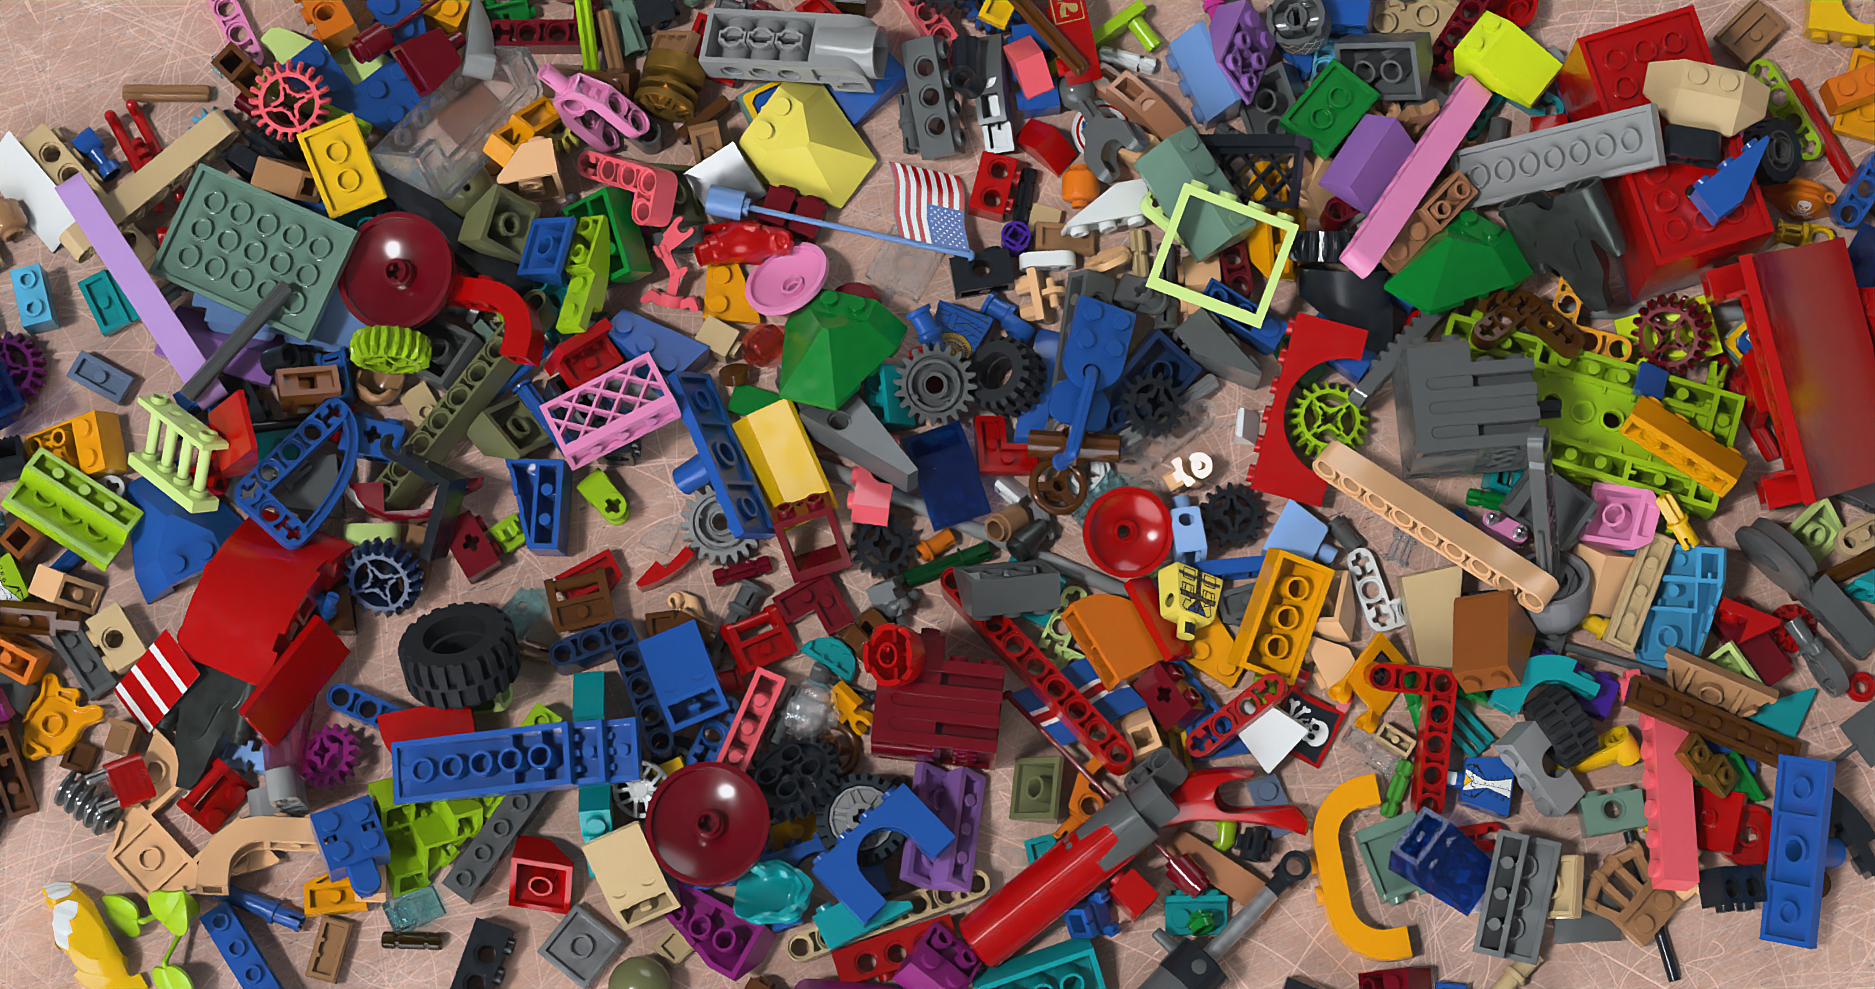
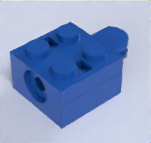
M370 795L309 815L310 827L331 883L348 877L354 892L358 896L371 897L377 894L382 883L378 866L390 863L391 856L389 845Z

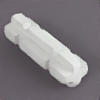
M1101 46L1098 54L1099 63L1102 61L1108 65L1114 63L1113 66L1132 71L1139 69L1141 73L1148 75L1153 74L1156 65V59L1153 57L1144 56V58H1141L1140 54L1117 49L1116 52L1113 51V48Z

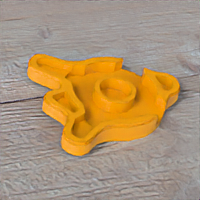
M46 673L42 678V689L39 697L30 705L23 717L22 723L24 724L25 733L22 746L23 756L30 761H37L43 757L58 756L66 753L81 739L84 731L89 726L104 720L106 716L105 710L96 704L79 707L82 692L77 688H63L60 678L55 673Z

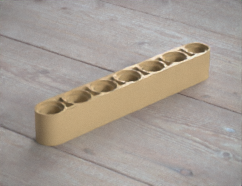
M221 109L212 111L100 202L120 232H124L193 176L199 163L208 164L239 137L240 130ZM76 221L64 230L59 237V241L78 263L89 260L97 253Z
M973 870V878H980L985 883L983 891L979 893L971 891L967 893L955 892V900L948 904L939 900L938 893L940 890L922 888L890 899L888 901L911 902L913 899L919 898L925 901L927 907L921 914H914L910 911L897 918L893 924H885L845 946L902 929L979 901L989 893V877L981 870ZM817 926L796 933L788 939L786 950L790 959L795 963L803 964L831 954L827 946L822 943V936ZM800 940L806 941L809 944L808 953L801 957L794 955L792 952V946Z

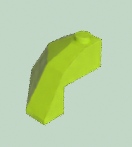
M393 777L368 783L367 795H370L390 848L391 862L385 864L387 881L394 899L423 891L432 882L430 876L440 866L446 868L461 852L459 847L469 837L474 839L483 827V806L473 799L394 805Z

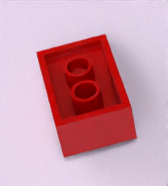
M244 389L237 390L208 413V424H204L211 430L216 431L220 437L229 443L228 449L215 450V453L211 454L214 471L220 470L222 479L248 474L258 464V447Z

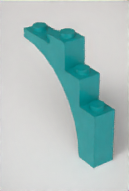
M604 671L574 673L573 722L597 719L608 720V694ZM611 784L579 788L578 813L584 843L616 830ZM587 860L589 878L595 877Z

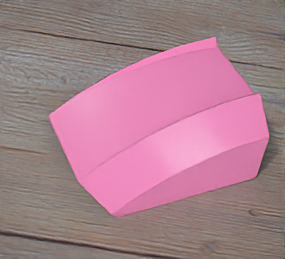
M1593 482L1591 499L1599 503L1596 508L1597 514L1588 525L1584 524L1583 528H1581L1578 540L1611 550H1633L1652 542L1661 512L1656 504L1657 497L1655 493L1648 489Z

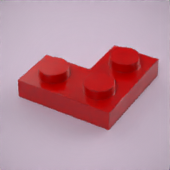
M975 416L973 427L977 476H1030L1032 470L1038 464V457H1028V443H1007L1005 418L1001 416Z

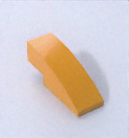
M543 95L512 114L507 124L491 133L482 151L504 168L521 143H526L530 138L537 136L546 137L562 121L553 102Z

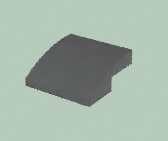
M1607 878L1609 883L1618 890L1617 878ZM1583 879L1582 897H1585L1590 879ZM1600 890L1596 902L1619 912V906ZM1582 909L1581 918L1553 919L1555 944L1622 941L1621 929L1611 920Z

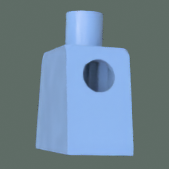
M1188 495L1175 496L1171 499L1173 509L1169 510L1173 522V541L1171 545L1173 562H1180L1190 566L1195 562L1206 561L1207 543L1199 506H1191Z
M1289 499L1260 554L1266 555L1268 547L1276 548L1310 561L1316 558L1330 566L1338 549L1323 542L1329 528L1295 501Z

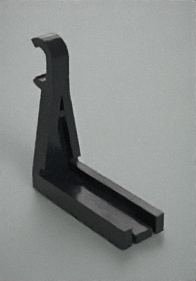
M393 433L384 435L380 441V449L385 457L406 467L432 485H438L419 557L428 562L442 559V557L446 558L449 553L469 477L413 453V444L401 447L400 453L392 446V442L395 439Z

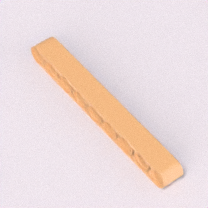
M1331 441L1312 463L1314 472L1320 478L1496 590L1510 589L1519 604L1526 609L1536 613L1541 612L1559 590V584L1552 575L1343 443Z

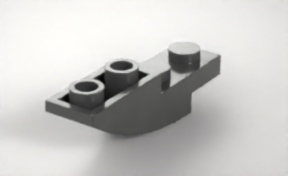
M1003 34L979 37L980 76L984 80L985 87L982 94L975 98L978 125L982 126L985 150L995 154L1018 151L1009 93L1012 92L1007 57L1003 50V46H1005Z

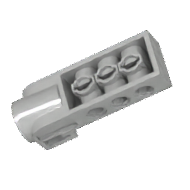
M709 8L698 62L707 76L711 78L830 84L834 91L874 93L876 79L884 78L889 44L883 26H877L874 21L859 15Z

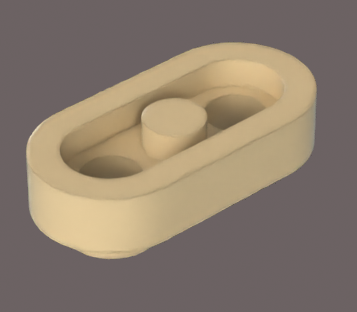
M1870 514L1844 527L1835 535L1833 546L1841 557L1851 559L1875 548V536L1869 532V528L1875 531V514ZM1844 541L1849 542L1852 548H1848Z

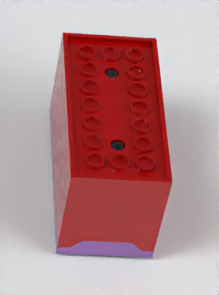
M1694 5L1577 38L1554 84L1559 99L1564 104V113H1566L1568 123L1650 104L1651 101L1642 93L1649 62L1687 59L1715 65ZM1659 113L1661 133L1663 135L1664 126L1669 124ZM1740 133L1730 138L1722 136L1719 165L1730 156L1735 160L1743 154L1741 148L1744 144ZM1666 162L1665 166L1601 180L1629 242L1627 245L1629 250L1615 257L1631 304L1701 283L1699 275L1703 272L1738 263V256L1749 253L1754 254L1760 251L1775 230L1755 175L1738 208L1715 226L1708 222L1689 198L1695 190L1693 185L1706 174L1711 178L1719 172L1717 167L1702 168Z

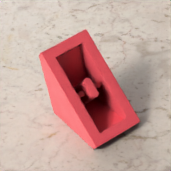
M1030 35L1003 46V50L1026 100L1054 89L1043 51Z

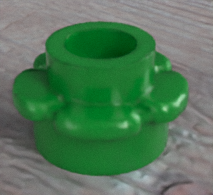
M1205 909L1193 912L1189 915V921L1186 924L1187 929L1192 931L1193 936L1209 933L1216 927L1213 920L1215 914L1212 912L1208 913Z

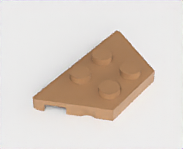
M1670 645L1666 648L1664 658L1667 660L1668 667L1666 674L1667 684L1672 690L1740 718L1749 717L1757 713L1759 706L1767 702L1772 705L1778 700V690Z

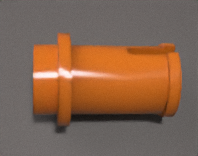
M945 527L928 540H920V545L916 546V551L924 562L933 561L935 556L952 545L954 546L956 541L950 530Z

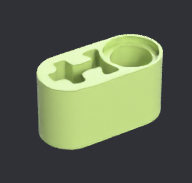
M351 523L343 525V540L355 546L361 545L367 539L372 542L378 536H380L383 543L390 537L396 546L401 542V526L398 524Z

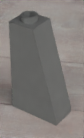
M336 454L308 458L307 465L311 464L313 470L293 485L294 489L289 493L284 492L277 500L292 513L312 516L329 493L341 469V461ZM265 467L261 471V475L264 479L270 481L274 478L273 474L277 470L273 467ZM247 474L227 478L229 485L225 496L230 497L235 505H237L234 500L235 486ZM255 481V486L247 492L243 489L242 498L251 497L254 499L253 493L259 486L257 481ZM344 494L329 518L347 519ZM267 508L268 510H275V511H277V510L274 509V508Z

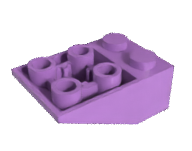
M1239 0L1219 5L1209 25L1216 64L1248 105L1252 102L1276 41L1248 0Z

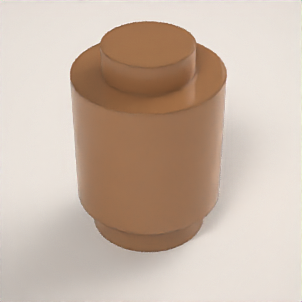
M1010 504L989 516L985 523L986 534L993 541L1005 542L1010 539L1012 534L1029 525L1028 515L1021 506Z

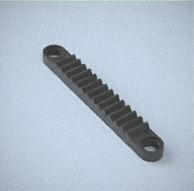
M1456 308L1434 315H1428L1419 310L1418 317H1413L1410 325L1403 327L1402 334H1397L1394 342L1387 344L1386 351H1381L1378 359L1371 361L1369 373L1354 388L1348 400L1359 410L1363 408L1392 377V371L1404 345L1410 344L1409 340L1412 338H1429Z

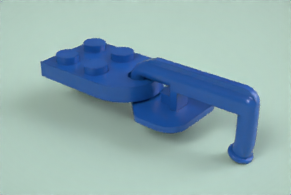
M1082 294L1076 301L1062 356L1063 368L1068 378L1053 386L1048 403V411L1051 417L1058 422L1071 426L1064 452L1057 453L1052 458L1054 468L1060 471L1067 469L1078 458L1085 431L1097 432L1106 424L1110 403L1103 390L1110 387L1123 371L1137 316L1133 312Z

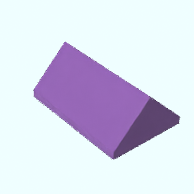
M1365 114L1318 182V185L1368 216L1416 145L1397 118Z

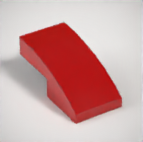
M685 546L666 568L655 561L636 582L638 589L643 593L672 581L697 560L695 553Z

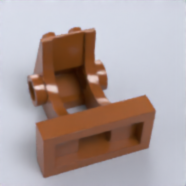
M337 364L276 369L275 371L279 402H281L282 412H287V416L311 415L326 401V398L340 397L341 395ZM306 377H314V378H315V379H311V380L298 381V378H306Z

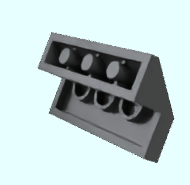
M1498 829L1473 952L1537 965L1563 843Z

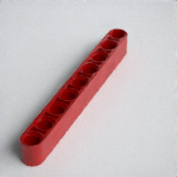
M953 567L944 570L940 577L941 593L944 599L1108 772L1116 776L1127 774L1133 765V749L1131 745L1010 618L1003 615H993L990 620L977 621L963 610L958 588L950 589L947 587L949 582L955 581ZM993 623L1000 624L1003 627L998 632H992L987 629ZM1012 645H1020L1023 648L1021 652L1015 654L1007 649ZM1033 666H1039L1044 670L1039 675H1032L1028 672ZM1053 688H1061L1064 694L1054 697L1049 694V691ZM1079 709L1085 715L1082 718L1075 719L1069 713ZM1095 731H1101L1106 737L1103 740L1097 741L1092 739L1090 735ZM1116 753H1122L1127 759L1124 762L1117 763L1111 757Z

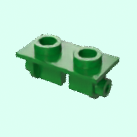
M480 0L490 22L493 20H504L503 14L509 13L510 20L531 19V17L537 16L535 6L528 5L529 0H506L497 2V0Z

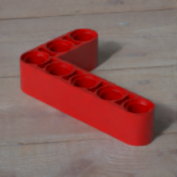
M1373 661L1365 667L1363 672V678L1367 685L1380 691L1422 695L1410 807L1417 816L1426 820H1434L1442 814L1444 809L1457 680L1451 671L1440 667ZM1378 668H1384L1386 679L1382 683L1376 684L1373 680L1374 672ZM1414 671L1417 677L1416 682L1413 686L1406 687L1404 676L1407 672ZM1444 674L1447 678L1446 686L1441 690H1437L1434 686V680L1438 675ZM1441 705L1443 716L1439 720L1433 721L1431 710L1434 706ZM1437 735L1440 739V745L1435 751H1429L1427 747L1430 737ZM1434 766L1437 772L1434 780L1426 782L1424 772L1428 767ZM1426 797H1431L1433 807L1430 811L1423 813L1420 808L1421 802Z

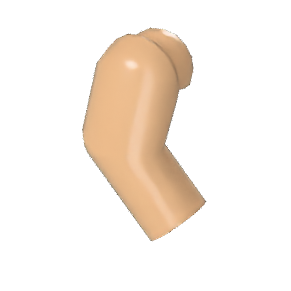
M675 591L669 594L667 598L669 607L679 611L682 606L705 618L698 597L684 591Z

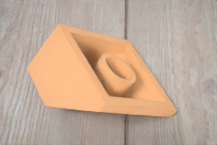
M1349 570L1335 571L1312 636L1332 643L1351 642L1356 619L1351 573Z

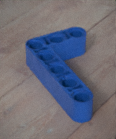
M1875 151L1868 153L1831 206L1829 218L1835 226L1840 228L1857 226L1874 203ZM1861 181L1866 182L1869 187L1865 197H1861L1857 192V186ZM1844 206L1849 207L1852 212V217L1848 222H1844L1840 217L1841 209Z

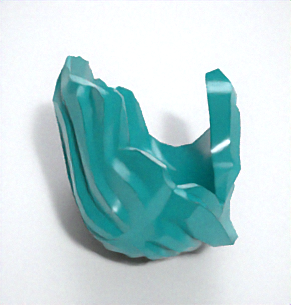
M778 859L757 862L750 870L753 873L745 874L738 879L733 904L734 913L737 917L755 925L797 922L810 904L811 893L814 887L812 880L800 869L794 868L790 864Z

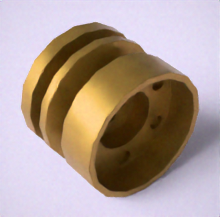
M669 48L651 49L647 53L642 69L644 77L638 82L634 103L642 111L658 119L681 123L689 121L691 118H694L695 106L698 105L699 101L697 94L702 90L707 74L694 56Z

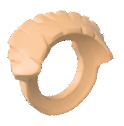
M1125 246L1111 247L1093 255L1085 262L1084 269H1091L1101 273L1123 262L1129 263L1133 254Z

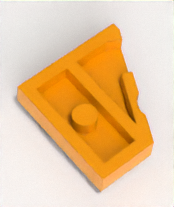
M738 263L708 265L703 321L706 320L709 314L723 323L761 325L758 312L751 307L746 299V282Z

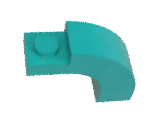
M1538 655L1528 659L1521 686L1494 689L1486 705L1515 718L1527 694L1538 686L1556 684L1592 701L1596 697L1601 685L1595 683V678L1585 672L1578 671L1577 674L1574 673L1573 670L1577 663L1575 659L1561 655Z

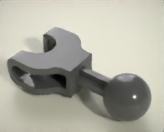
M1064 76L1058 85L1060 102L1071 110H1079L1088 123L1081 131L1085 138L1084 161L1100 181L1113 184L1122 173L1117 163V153L1121 146L1124 145L1128 150L1140 151L1142 153L1149 146L1150 141L1138 123L1119 119L1115 114L1100 111L1093 100L1095 97L1093 81L1067 87Z

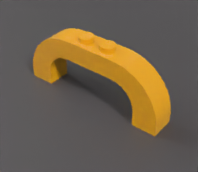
M1374 773L1347 780L1336 787L1322 802L1313 819L1310 835L1312 856L1308 857L1311 862L1310 872L1312 875H1317L1319 885L1314 887L1317 905H1323L1326 921L1337 940L1350 952L1364 959L1375 962H1398L1413 957L1407 926L1380 930L1371 928L1358 919L1351 905L1338 841L1340 825L1348 815L1380 806L1381 800Z

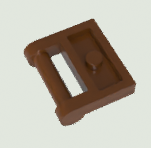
M603 566L594 568L595 571L568 578L553 581V578L543 580L556 634L616 619ZM598 583L600 592L562 601L557 600V592Z

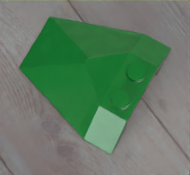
M1465 209L1460 211L1440 232L1435 233L1396 274H1392L1384 284V289L1424 313L1434 315L1464 305V300L1478 296L1481 300L1489 297V292L1503 288L1506 292L1515 289L1533 277L1534 271L1529 267L1509 231L1475 212Z
M822 288L808 304L791 312L785 323L779 397L785 400L837 411L861 388V382L870 374L874 376L879 371V365L887 357L892 358L898 353L908 333V327L877 300Z

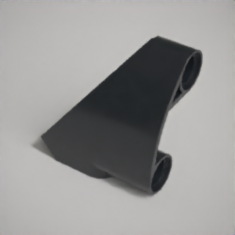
M1318 264L1297 266L1298 296L1331 321L1368 330L1365 346L1377 355L1386 349L1389 342L1393 343L1392 302L1389 300V292L1384 289V284L1389 279L1388 270L1383 267H1375L1367 277L1361 279L1353 271H1332Z

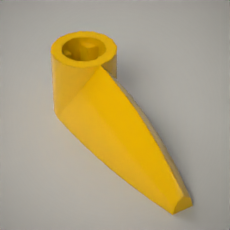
M1616 726L1598 736V749L1568 769H1570L1573 775L1597 771L1619 763L1621 766H1630L1641 758V747L1627 727ZM1556 764L1555 766H1553V767L1551 768V770H1555V769H1565V768H1563V767H1561L1560 765Z

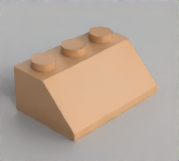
M544 136L530 138L526 143H521L497 177L499 185L533 204L566 198L561 166L552 138L546 139Z

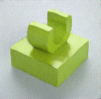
M515 513L489 529L506 556L526 544L521 522Z

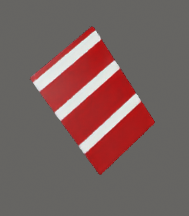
M165 629L114 688V692L144 733L148 735L197 679L200 673L169 631Z

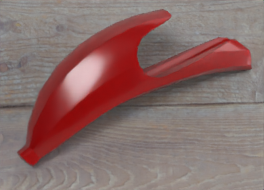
M1231 766L1205 768L1188 772L1186 780L1169 794L1179 807L1181 813L1161 829L1185 824L1187 821L1233 822L1267 825L1306 836L1309 823L1308 818L1300 808L1292 804L1231 806L1225 803L1220 796L1219 785L1228 781L1250 778L1256 773L1255 769Z

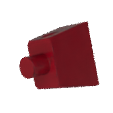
M438 27L402 42L389 50L421 98L434 92L463 63L457 50L466 45V40L458 30L446 35L444 30Z

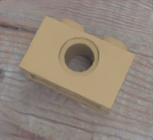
M118 602L113 603L85 621L90 629L86 634L95 648L99 645L105 655L101 659L111 673L116 671L120 676H125L149 649L125 609ZM117 634H123V643L117 648H111L110 641L112 637Z

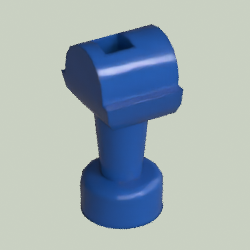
M89 126L70 140L82 156L91 158L100 167L98 175L104 182L115 179L122 172L123 166L116 159L109 160L102 150L105 147L104 143Z

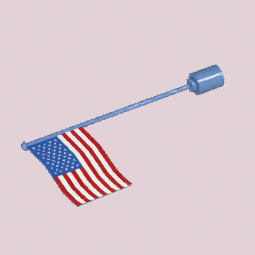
M889 161L894 179V217L899 237L751 205L752 199L747 198L746 191L714 184L710 185L706 199L705 214L740 221L743 216H748L749 212L753 211L968 258V261H972L975 258V252L969 250L964 227L965 195L959 176Z

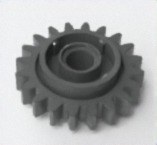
M940 341L936 342L934 350H931L926 342L923 344V353L914 347L911 349L914 359L904 356L902 360L907 367L898 366L896 368V371L903 377L893 380L894 384L902 386V389L895 392L894 395L905 397V400L899 405L900 408L909 405L911 410L908 413V417L919 413L920 424L926 417L930 418L931 426H935L938 418H941L942 423L947 425L949 422L948 415L958 420L960 414L957 409L967 412L969 407L965 400L974 401L976 398L973 394L969 393V390L977 389L978 384L970 382L969 379L976 376L977 372L967 371L966 368L972 361L966 360L961 362L960 359L964 351L961 350L956 355H953L952 344L948 345L945 351H942ZM929 377H940L944 383L943 390L938 392L931 390L928 386Z

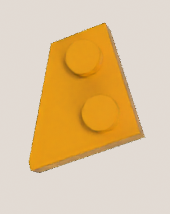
M1215 613L1212 623L1195 630V638L1187 643L1192 654L1182 661L1229 690L1233 688L1244 670L1227 663L1234 641Z
M326 871L323 876L315 877L303 884L304 913L306 918L369 911L368 902L355 901L354 890L348 877L331 883Z

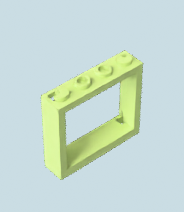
M1192 179L1190 184H1183L1145 286L1260 329L1299 225L1293 223L1295 219L1293 216L1279 211L1276 216L1265 213L1266 207L1252 201H1249L1247 206L1236 202L1238 196L1220 190L1219 195L1207 191L1209 185ZM1189 195L1287 231L1256 314L1159 278Z

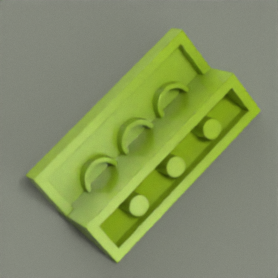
M40 447L27 462L20 479L1 503L3 508L104 572L121 552L144 515L143 511L43 447Z

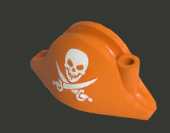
M1794 177L1787 183L1764 186L1762 193L1765 199L1785 215L1799 221L1829 217L1831 206L1836 200L1834 193L1829 192L1817 180L1808 177Z

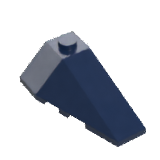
M1150 330L1126 358L1120 377L1110 387L1103 390L1110 403V409L1104 427L1093 433L1111 435L1129 424L1122 422L1127 417V414L1119 412V408L1125 405V402L1119 400V396L1127 393L1124 390V386L1128 383L1133 384L1132 379L1135 376L1139 375L1143 379V375L1146 372H1151L1152 378H1155L1159 372L1163 373V381L1166 382L1170 378L1174 379L1171 385L1173 389L1181 387L1182 390L1178 393L1180 394L1202 371V368L1161 330ZM1149 386L1139 389L1136 394H1146ZM1151 399L1150 401H1148L1147 403H1149V404L1152 405V403H1153L1152 399Z

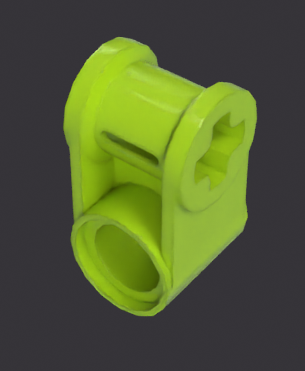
M599 467L575 486L592 507H595L611 525H622L629 519L631 513L629 505L612 481ZM613 504L619 507V513L616 514L611 511L610 507Z

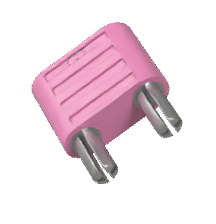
M1496 510L1487 511L1478 523L1479 530L1510 549L1520 548L1528 538L1526 525L1523 526L1524 524H1520Z

